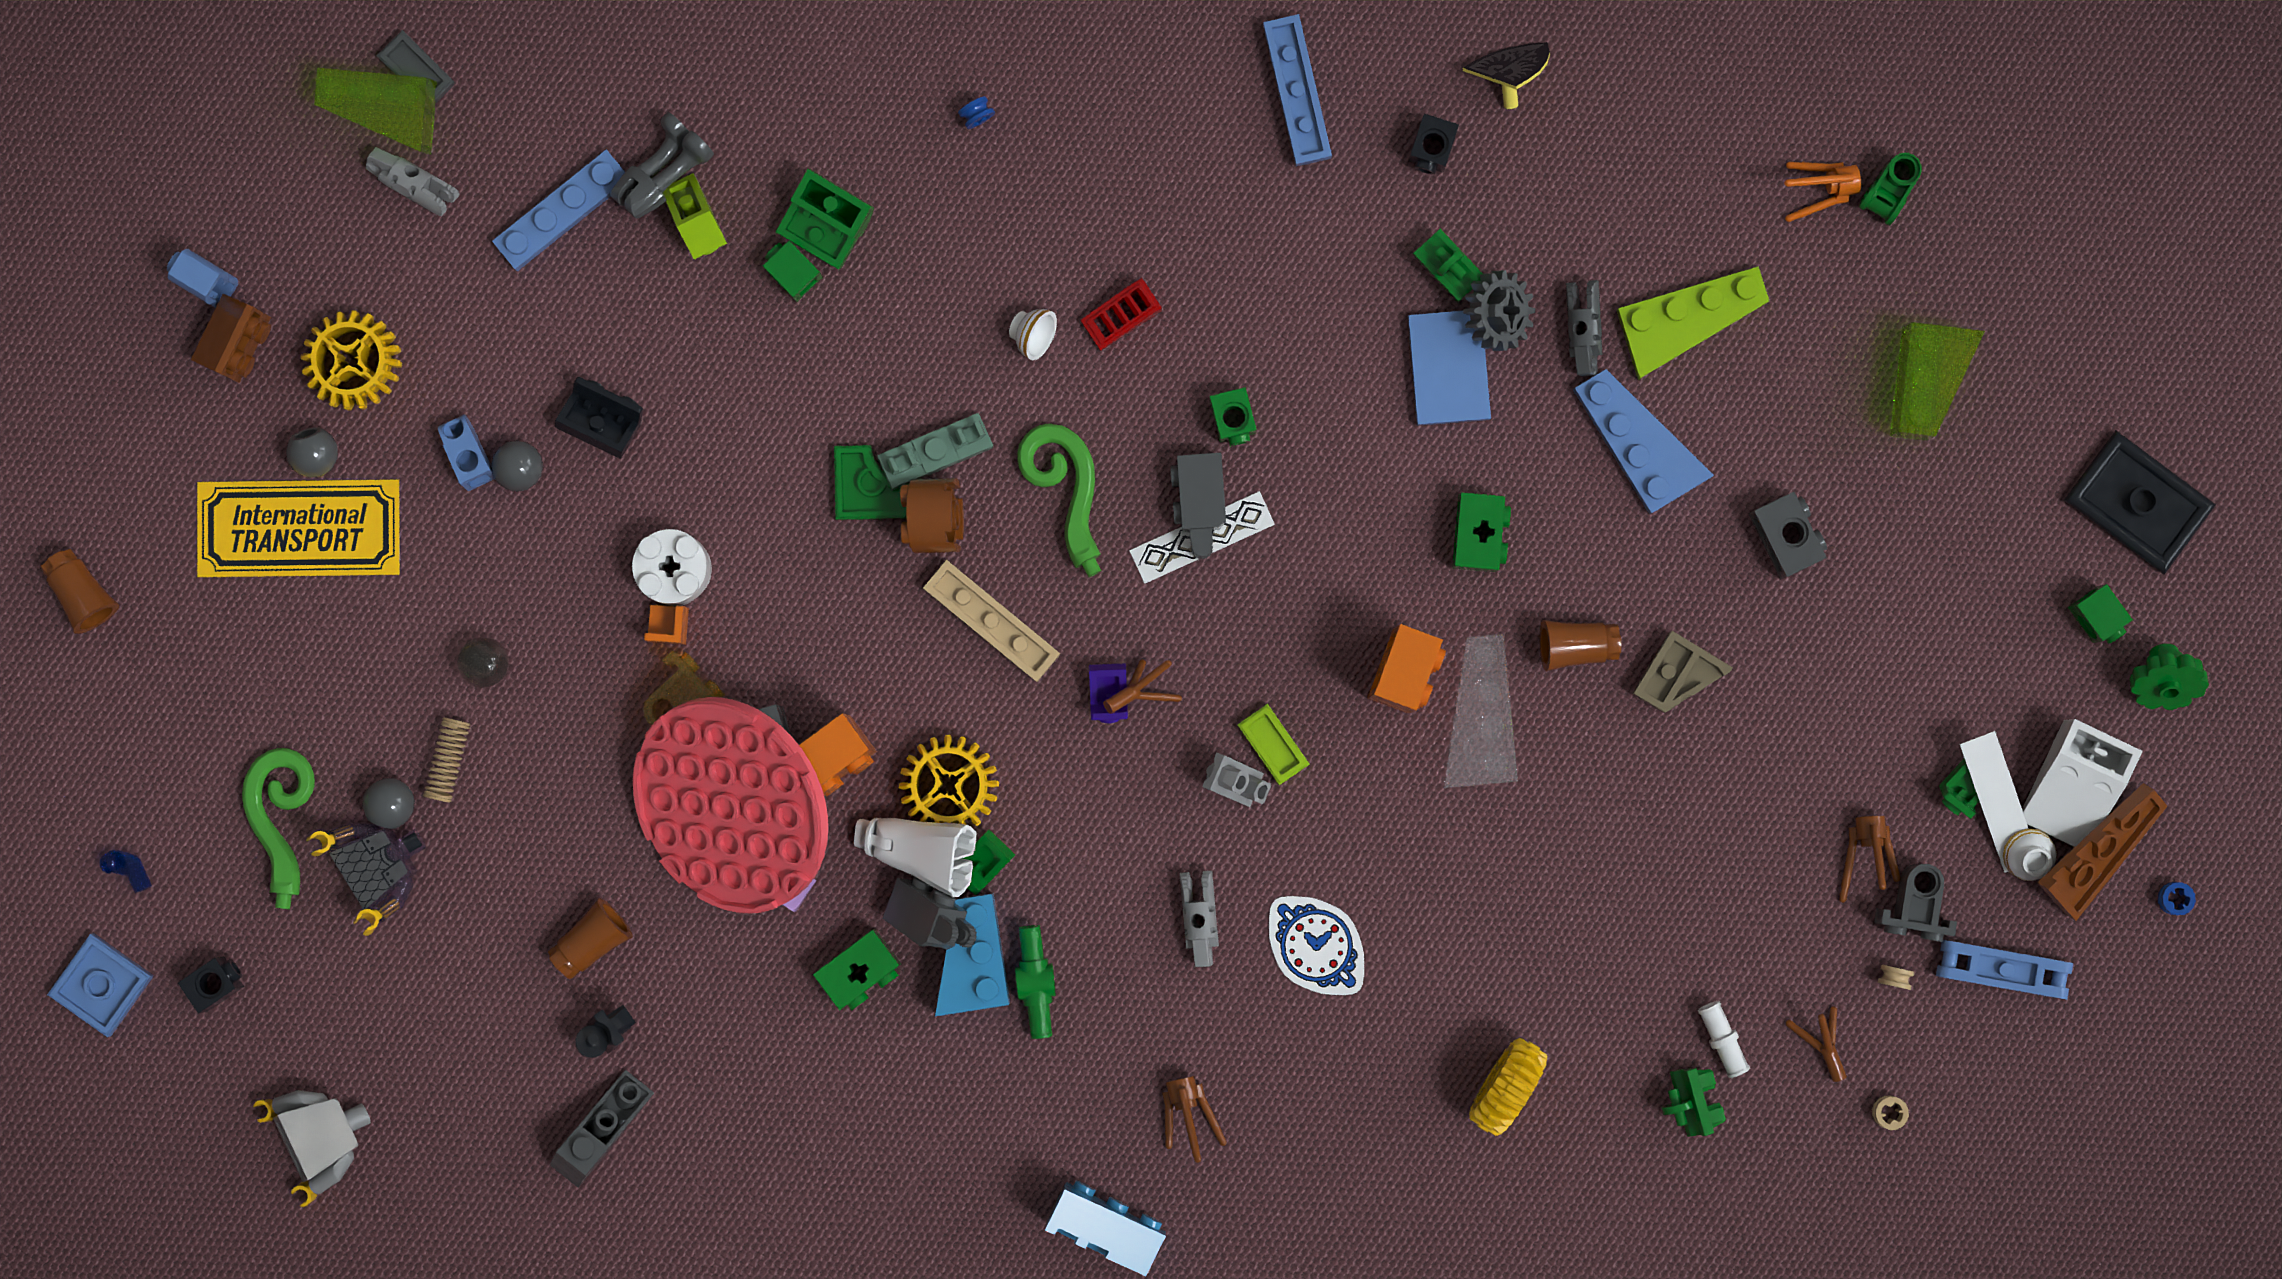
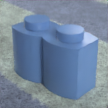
M185 249L181 253L176 252L167 265V271H169L168 279L215 308L222 294L231 297L238 286V279L189 249Z

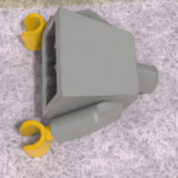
M301 1090L278 1096L273 1100H259L254 1103L253 1107L262 1105L267 1107V1116L257 1119V1121L261 1123L274 1120L302 1182L292 1189L291 1194H294L299 1189L307 1193L308 1199L300 1204L301 1207L309 1205L316 1199L317 1194L323 1193L338 1183L353 1162V1149L358 1146L353 1131L371 1123L368 1112L362 1103L343 1112L337 1098L329 1100L323 1093Z

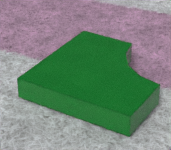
M834 446L836 520L907 519L906 507L901 505V487L893 491L891 490L884 472L874 459L872 446Z

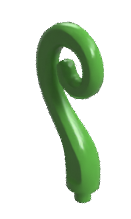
M1055 424L1038 425L1031 429L1019 444L1017 451L1019 470L1024 478L1034 486H1055L1062 481L1068 470L1064 455L1054 453L1051 457V469L1042 472L1034 464V454L1040 446L1047 443L1059 444L1069 453L1074 463L1076 481L1064 526L1065 544L1074 567L1079 568L1083 566L1090 578L1102 571L1096 561V558L1101 553L1089 529V515L1095 487V469L1091 453L1084 441L1069 428Z
M280 747L267 751L252 763L244 779L242 800L247 820L271 860L269 892L277 893L275 908L290 909L292 895H299L300 893L299 864L293 850L266 814L262 801V790L267 775L275 768L284 767L293 770L299 781L296 791L287 794L284 792L280 781L272 780L268 785L269 800L280 809H295L309 800L315 787V778L310 763L303 755L295 750Z

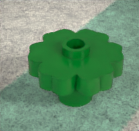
M2159 644L2149 651L2146 665L2135 667L2132 672L2133 674L2129 678L2131 692L2135 694L2136 702L2148 709H2156L2163 706L2166 710H2174L2179 707L2189 706L2192 698L2204 696L2209 686L2207 672L2203 669L2202 661L2190 654H2182L2178 647L2173 644Z

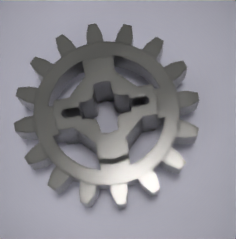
M1506 270L1483 273L1480 275L1481 281H1473L1471 283L1474 294L1465 295L1466 300L1470 302V308L1463 309V313L1470 315L1471 319L1465 326L1466 328H1474L1475 332L1473 333L1472 340L1482 341L1481 348L1507 351L1509 348L1519 347L1518 340H1526L1528 338L1524 329L1532 328L1534 325L1528 319L1529 314L1535 313V308L1528 305V302L1533 298V294L1524 293L1527 283L1526 281H1517L1518 274L1507 273Z

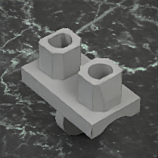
M1217 752L1214 757V763L1206 770L1207 779L1202 786L1248 807L1251 806L1252 801L1263 804L1271 788L1270 783L1262 780L1264 773Z

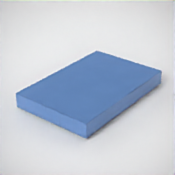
M1463 311L1408 315L1417 426L1491 419L1485 349L1481 348L1482 341L1472 340L1475 330L1474 328H1466L1465 324L1471 319L1470 315L1464 314Z

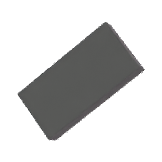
M403 30L377 55L430 109L456 84Z

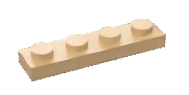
M948 560L942 564L923 587L924 590L1036 682L1041 679L1060 656L1056 649Z

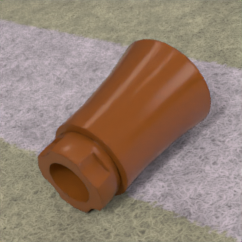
M72 549L53 554L41 565L40 569L47 578L46 582L60 602L75 634L85 633L98 627L111 618L119 609V604L103 589L84 562L77 558Z
M1542 620L1540 625V656L1542 666L1546 672L1568 666L1605 663L1606 660H1618L1620 657L1622 645L1618 624L1604 625L1603 622L1564 623Z
M598 898L588 912L566 934L557 940V945L548 951L549 959L566 978L572 979L580 971L584 972L609 951L631 939L633 934L620 914L608 902Z

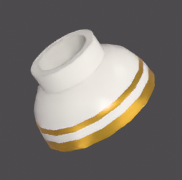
M1037 309L1029 313L1021 311L1014 317L1010 325L1009 335L1012 339L1016 340L1018 350L1024 356L1033 361L1044 355L1056 332V315L1050 310Z
M2038 829L2018 831L2009 838L2003 852L2004 865L2010 874L2027 881L2041 879L2055 865L2057 856L2055 844L2048 834Z

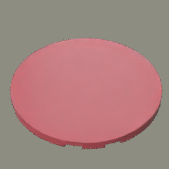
M705 697L687 701L674 707L651 725L645 734V740L640 752L636 754L633 768V797L644 836L647 841H652L662 858L659 862L679 884L683 882L695 891L699 899L712 906L737 913H761L773 910L792 900L805 890L815 878L825 856L828 841V814L823 790L817 774L794 738L781 725L760 710L748 704L722 697Z

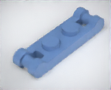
M1947 940L1941 942L1940 951L1944 952L1941 966L1937 965L1936 976L2068 999L2069 989L2066 988L2068 974H2072L2073 963ZM1958 954L1968 955L1966 970L1956 968ZM2045 969L2053 971L2051 985L2043 984Z

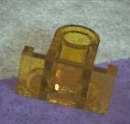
M672 650L662 661L670 667L676 664L679 670L646 700L643 708L644 717L652 725L658 719L655 713L656 706L663 700H668L674 708L697 698L724 697L725 694L712 679L705 683L696 673L700 666L686 651L680 655L677 651Z

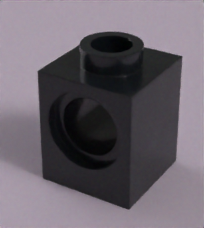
M1424 113L1408 162L1414 163L1416 170L1426 174L1435 175L1436 171L1443 173L1459 124ZM1430 138L1438 140L1442 146V152L1436 155L1428 154L1423 148V141Z
M224 956L213 958L178 982L198 1014L210 1011L244 987L240 981L243 975L239 967L233 960H226ZM212 972L216 973L222 981L221 988L217 993L212 992L207 986L208 976Z

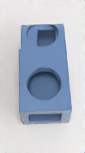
M465 414L437 427L445 452L461 486L467 491H471L495 479L492 474L491 463L471 422Z

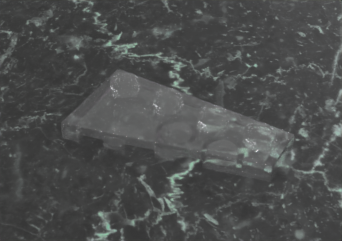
M1504 634L1467 637L1465 639L1443 788L1518 781Z

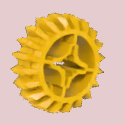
M352 310L347 321L344 313L337 312L336 324L328 317L323 318L322 321L326 329L322 331L317 327H313L311 329L312 333L318 336L316 341L313 342L309 339L304 341V345L311 348L312 352L301 354V360L311 362L310 366L302 369V374L314 376L309 380L307 386L312 390L320 387L317 397L320 400H325L330 396L329 405L335 408L343 400L344 409L351 411L356 400L360 409H366V397H369L375 404L380 403L381 400L377 392L381 390L389 395L392 390L385 383L388 379L393 382H398L399 376L392 373L391 368L402 367L400 360L392 359V356L401 352V348L398 345L388 346L396 338L395 334L392 332L383 334L386 324L379 321L373 325L374 316L368 313L361 320L359 312ZM350 332L366 333L361 340L357 338L355 342L347 346L335 340L341 335ZM374 343L379 352V364L376 372L371 369L368 363L369 356L373 351L371 347ZM327 350H330L335 358L329 378L324 366ZM340 350L348 355L357 356L355 359L358 360L357 364L363 368V371L350 365L345 366L349 363L345 361L346 357L340 353ZM356 375L368 381L363 386L355 389L345 390L337 388L342 381L347 382Z
M945 735L944 747H939L938 740L935 737L930 738L933 750L929 752L924 745L919 744L917 749L922 754L921 759L918 760L913 755H908L907 760L915 765L913 771L902 768L900 772L902 775L911 776L910 783H899V789H910L911 795L901 798L902 803L907 804L914 801L916 805L909 810L908 815L913 817L921 811L924 816L919 822H928L931 819L934 823H959L967 825L965 820L970 818L973 824L976 826L980 825L981 820L975 813L980 810L983 814L989 815L991 810L983 805L985 799L992 802L997 801L996 795L987 793L988 787H999V781H988L987 779L988 774H993L997 771L996 766L984 769L982 765L988 761L990 755L984 753L979 758H976L974 754L978 751L979 744H972L969 751L964 749L966 744L965 737L959 738L957 747L952 746L951 735ZM943 754H957L966 758L969 763L955 772H949L935 757ZM927 765L935 777V785L925 797L921 798L919 778L922 770ZM937 769L943 775L948 774L950 779L952 775L958 777L963 772L965 773L955 784L956 793L961 798V801H959L956 795L950 796L949 791H947L946 795L940 793L934 797L943 786L942 777L937 772ZM977 771L980 788L975 802L971 805L963 793V784ZM943 798H949L958 805L963 813L955 816H943L933 812L929 807Z
M1518 1038L1510 1043L1501 1057L1498 1058L1479 1089L1470 1108L1469 1119L1476 1123V1126L1483 1131L1490 1132L1495 1136L1505 1132L1512 1125L1514 1119L1518 1117L1537 1086L1540 1077L1543 1075L1547 1054L1541 1051L1537 1045L1530 1041L1527 1042L1522 1038Z

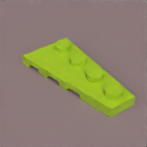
M1758 266L1618 308L1616 311L1637 379H1641L1722 329L1767 304L1769 298Z

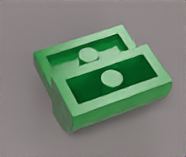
M809 168L790 200L792 203L778 226L776 233L839 270L843 267L858 238L865 232L872 217L874 207Z

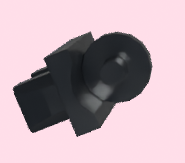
M621 1005L609 1015H606L602 1009L589 1020L586 1027L577 1033L575 1047L578 1053L586 1058L599 1057L604 1051L609 1054L624 1041L621 1035L631 1029V1026L636 1022L624 1005Z

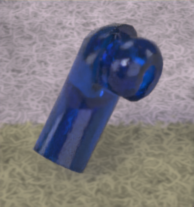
M111 850L100 858L99 865L102 871L108 874L113 872L127 876L135 894L152 887L141 859L137 855L121 850Z

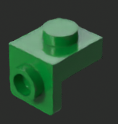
M1964 758L1939 787L1944 797L1942 803L1954 814L1959 816L1962 812L1971 819L1976 814L1974 807L1979 802V798Z
M990 829L976 842L973 855L962 858L971 860L973 864L971 883L966 889H969L974 895H977L1015 856Z

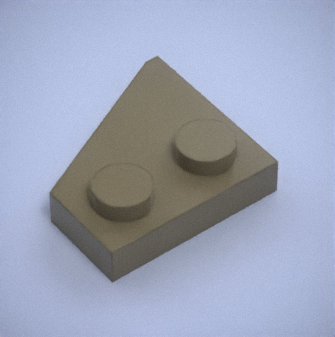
M1669 631L1632 694L1662 713H1666L1709 684L1730 673L1733 667L1674 631Z

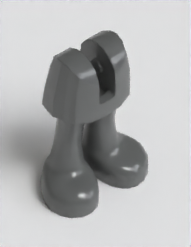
M667 112L660 121L665 132V140L661 147L639 166H630L610 193L611 198L619 205L624 206L626 211L636 219L650 213L666 202L667 199L663 192L691 168L708 162L714 156L711 148L693 131L689 132L670 112ZM676 158V160L670 166H668L665 170L659 173L666 165H668L672 160Z

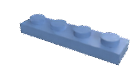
M1297 14L1263 22V29L1295 166L1331 159L1332 153L1300 16Z
M606 149L492 242L512 267L519 271L610 198L611 190L625 171Z

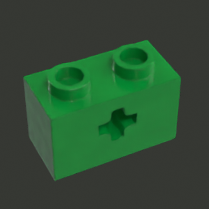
M1463 492L1458 495L1452 569L1497 572L1500 564H1506L1508 543L1502 542L1503 527L1509 528L1511 506L1505 505L1506 496ZM1481 523L1485 524L1486 531L1491 532V536H1488L1484 542H1479V535L1473 534V530L1480 527Z
M873 929L814 973L813 976L839 1011L845 1006H848L852 1011L869 998L865 991L877 983L880 988H883L899 976L895 969L901 965V962L877 930ZM854 963L858 966L866 964L869 968L865 973L867 978L865 982L861 978L854 981L850 976L855 971L852 966Z

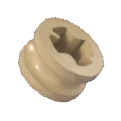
M1881 965L1880 969L1884 975L1882 978H1878L1877 983L1911 990L1912 985L1908 981L1910 977L1914 976L1913 971Z
M1888 1095L1880 1097L1874 1103L1872 1116L1879 1126L1888 1130H1897L1906 1124L1909 1110L1903 1100ZM1895 1103L1898 1105V1109H1895L1896 1112H1899L1898 1118L1896 1120L1890 1118L1885 1122L1882 1117L1886 1116V1114L1881 1112L1882 1108L1885 1105L1891 1107Z

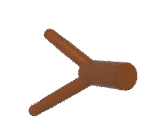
M1141 659L1129 685L1103 702L1107 712L1113 714L1135 699L1180 702L1182 700L1181 695L1140 692L1141 689L1172 665V662L1166 660L1139 681L1146 665V661Z
M1835 1006L1830 1008L1829 1025H1827L1824 1014L1818 1015L1824 1045L1793 1021L1787 1020L1785 1024L1788 1028L1822 1053L1833 1082H1839L1847 1078L1835 1047L1837 1008Z

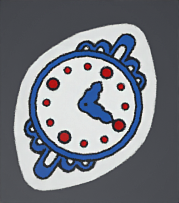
M1298 896L1277 898L1270 908L1269 939L1277 964L1284 975L1292 982L1321 994L1350 995L1357 993L1363 985L1364 952L1359 934L1349 916L1339 908L1315 898Z

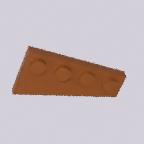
M2143 783L2037 883L2065 915L2077 921L2167 808V805L2154 789Z

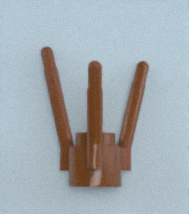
M1885 816L1855 818L1856 827L1848 828L1849 845L1841 883L1840 902L1844 903L1847 900L1858 840H1861V847H1873L1878 885L1881 890L1886 889L1881 846H1884L1893 880L1895 882L1900 881L1901 877L1890 839V828L1886 826Z
M1194 1076L1166 1082L1167 1092L1162 1093L1165 1104V1146L1167 1149H1171L1173 1146L1174 1104L1176 1111H1183L1193 1158L1196 1163H1199L1201 1155L1191 1113V1107L1197 1106L1196 1099L1219 1144L1225 1146L1227 1141L1205 1097L1203 1085H1196Z

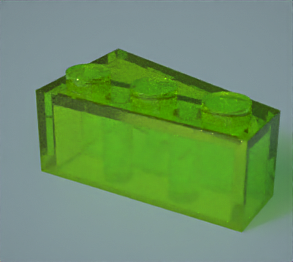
M317 68L314 105L415 150L431 155L437 81L425 77Z
M1911 322L1902 328L1890 430L1891 437L1927 441L1937 435L1985 331Z

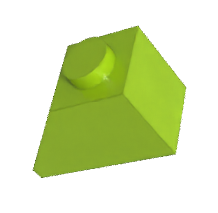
M694 173L672 183L663 192L676 227L693 259L711 254L719 247L727 244Z

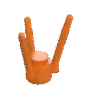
M1787 162L1786 167L1788 169L1826 172V175L1787 179L1784 182L1785 186L1825 184L1828 194H1834V196L1791 213L1785 217V220L1791 222L1835 204L1848 203L1849 195L1859 194L1861 191V176L1857 165L1844 166L1843 162L1834 164Z

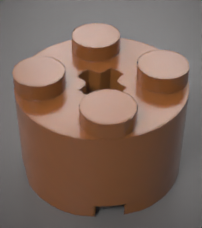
M957 478L913 479L909 485L901 486V505L906 507L907 522L901 523V540L903 544H909L913 553L960 552L961 546L955 542L956 540H963L964 508L963 499L955 498L954 489H961Z

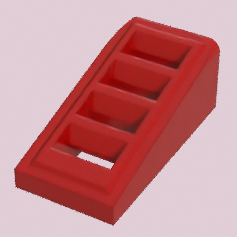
M1140 278L1080 321L1099 350L1102 351L1160 313L1162 307L1145 281ZM1136 293L1139 294L1147 306V309L1143 312L1132 298ZM1125 301L1135 317L1129 320L1119 304ZM1112 309L1123 324L1119 329L1116 328L1107 314ZM1099 317L1111 333L1106 338L1094 322Z

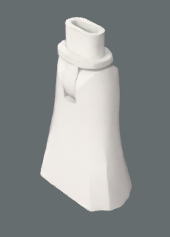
M876 817L871 821L865 819L857 821L854 846L865 849L866 855L874 856L891 867L909 873L951 897H959L971 883L972 861L962 858L973 855L977 833L971 826L965 824L918 822L898 818Z

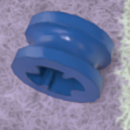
M986 96L968 103L959 110L960 118L964 117L967 120L965 123L967 129L981 125L995 114L993 108L987 107L988 99Z
M2169 882L2158 893L2160 908L2170 915H2185L2194 908L2196 902L2193 889L2182 882ZM2175 888L2179 889V895L2185 896L2184 904H2177L2178 909H2174V903L2168 901L2169 893H2176Z

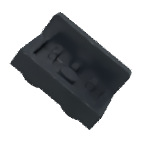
M577 377L573 383L572 394L555 420V428L621 459L641 426L643 408L630 397L618 396L606 390L596 381Z

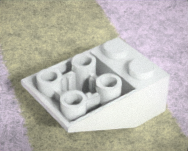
M2076 719L2063 720L2023 806L2022 811L2027 825L2073 847L2077 846L2109 815L2127 786L2143 751Z

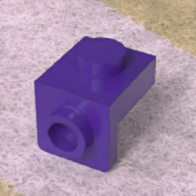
M1126 663L1089 665L1091 720H1099L1102 723H1115L1120 719H1127L1128 705H1125L1113 714L1108 713L1103 705L1105 700L1127 687Z

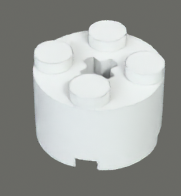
M666 529L657 531L640 542L633 557L632 571L637 586L646 596L665 605L680 606L690 603L705 590L711 579L712 565L709 554L698 540L685 532ZM670 559H673L674 562L681 566L680 570L674 571L673 577H670V573L664 571V566L670 564Z

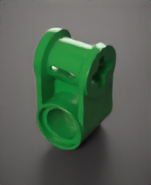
M1900 153L1890 159L1870 185L1858 207L1862 210L1865 208L1884 218V223L1890 226L1899 215L1909 193L1921 175L1922 167L1919 159L1910 153ZM1895 163H1903L1908 166L1910 170L1908 180H1900L1895 176Z

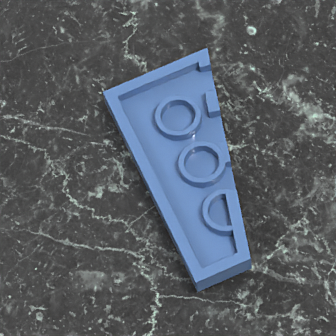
M1607 369L1573 389L1649 515L1714 476Z

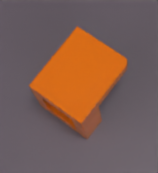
M650 605L648 633H644V641L686 645L689 608L677 605L676 607Z

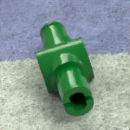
M1040 925L1019 927L1022 960L1018 961L1019 967H1015L1018 999L1023 1000V1006H1027L1031 1039L1048 1038L1052 1036L1049 1004L1053 1002L1052 997L1056 996L1052 963L1048 964V958L1044 957Z

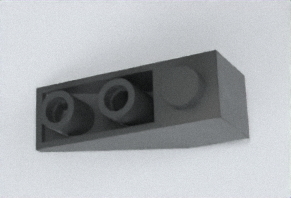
M625 1070L557 1150L549 1165L579 1188L654 1095V1092Z

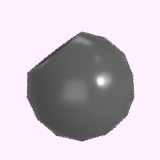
M319 427L299 431L289 439L286 448L287 461L292 470L301 476L310 478L322 477L333 469L338 459L337 443L330 433Z
M519 440L510 441L500 446L494 453L491 462L492 474L497 483L507 490L516 492L528 490L536 485L542 476L544 467L542 456L538 450L528 442Z
M383 778L368 787L363 796L362 807L367 820L380 827L395 829L409 820L414 812L415 799L413 792L405 783L396 778Z

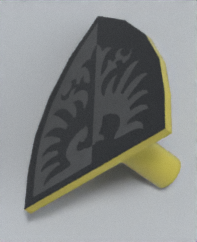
M1548 42L1524 44L1487 54L1463 67V71L1501 84L1504 108L1514 109L1518 107L1517 89L1537 77L1547 66L1550 57Z

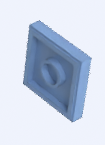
M93 933L88 936L47 995L106 1037H111L154 975Z

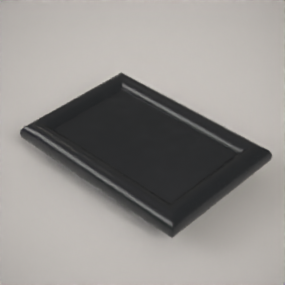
M2117 430L2114 431L2064 499L2065 502L2164 575L2216 506L2214 502Z

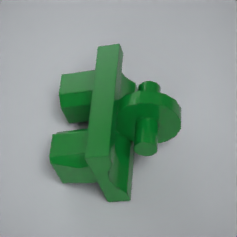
M1441 228L1413 253V256L1457 303L1472 290L1471 283L1473 281H1481L1480 275L1483 273Z
M1697 1068L1671 1071L1670 1075L1674 1088L1667 1090L1671 1103L1661 1107L1663 1115L1674 1114L1677 1126H1685L1687 1137L1714 1134L1713 1128L1725 1122L1726 1117L1720 1103L1706 1104L1703 1092L1714 1089L1716 1085L1713 1071L1711 1069L1697 1070Z

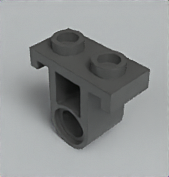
M1912 864L1907 866L1900 876L1894 918H1890L1891 910L1876 908L1874 923L1884 924V932L1906 936L1907 929L1921 931L1920 938L1943 942L1944 935L1955 936L1956 921L1942 919L1941 926H1938L1944 890V877L1941 871L1930 864ZM1920 872H1925L1930 881L1929 887L1924 892H1919L1914 885V879Z

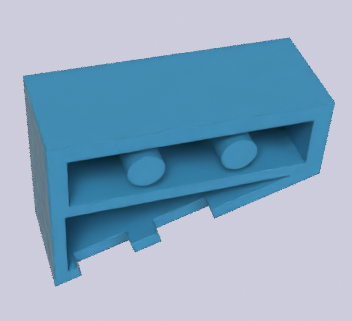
M994 893L958 898L955 903L967 911L965 920L976 928L977 937L972 947L959 946L960 944H955L954 947L946 949L935 1016L1010 1004Z

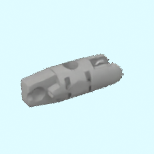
M377 147L367 157L366 170L378 177L379 181L438 216H442L447 210L443 200L447 201V203H452L460 195L456 188L402 157L394 156Z
M1212 871L1202 872L1201 884L1204 900L1193 901L1190 873H1180L1186 949L1193 948L1195 967L1212 966V947L1219 946ZM1197 914L1204 917L1205 923L1203 926L1196 922Z

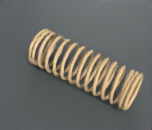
M443 717L441 725L454 730L439 729V731L455 737L438 735V738L452 743L437 741L436 744L452 750L435 748V751L449 756L434 754L433 757L450 763L431 761L432 764L447 769L430 767V770L444 775L429 773L428 776L444 782L427 780L426 782L445 789L426 786L425 789L429 791H424L423 796L450 803L453 797L445 792H454V789L448 786H455L456 784L448 779H457V776L450 773H458V769L453 767L461 766L460 763L453 760H462V757L456 754L464 753L463 750L455 747H465V744L458 741L467 740L466 737L458 734H469L468 731L461 728L470 729L469 726L471 725L470 723Z

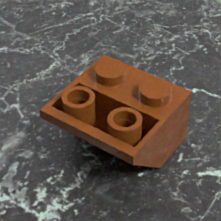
M222 294L191 361L240 383L242 377L246 378L253 369L255 358L252 356L258 344H263L270 333L271 324H269L271 317L253 306Z

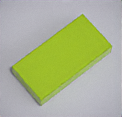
M1268 704L1237 725L1278 785H1281L1310 765Z

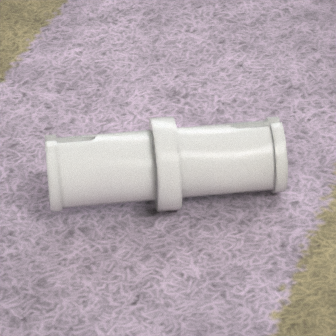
M1714 1001L1699 1008L1698 1013L1701 1015L1711 1037V1040H1709L1712 1049L1717 1050L1728 1078L1737 1077L1749 1071L1750 1066L1747 1064L1737 1042L1739 1035L1735 1029H1731L1720 1001Z

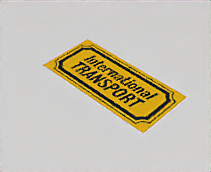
M399 480L197 482V577L400 575Z

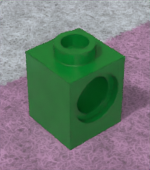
M790 241L784 246L778 243L765 256L767 262L763 265L764 269L796 302L823 278L820 271Z
M1246 387L1210 396L1209 402L1220 443L1228 441L1229 446H1236L1250 442L1249 435L1256 434L1257 429ZM1236 409L1243 414L1244 423L1240 427L1231 428L1225 424L1223 415L1228 410Z
M2107 584L2095 587L2068 607L2093 643L2106 640L2110 644L2127 632L2124 626L2133 620Z

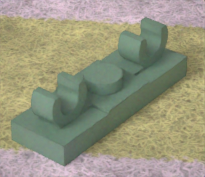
M976 413L877 455V459L893 491L902 485L909 484L913 479L924 478L993 448V444L979 413Z

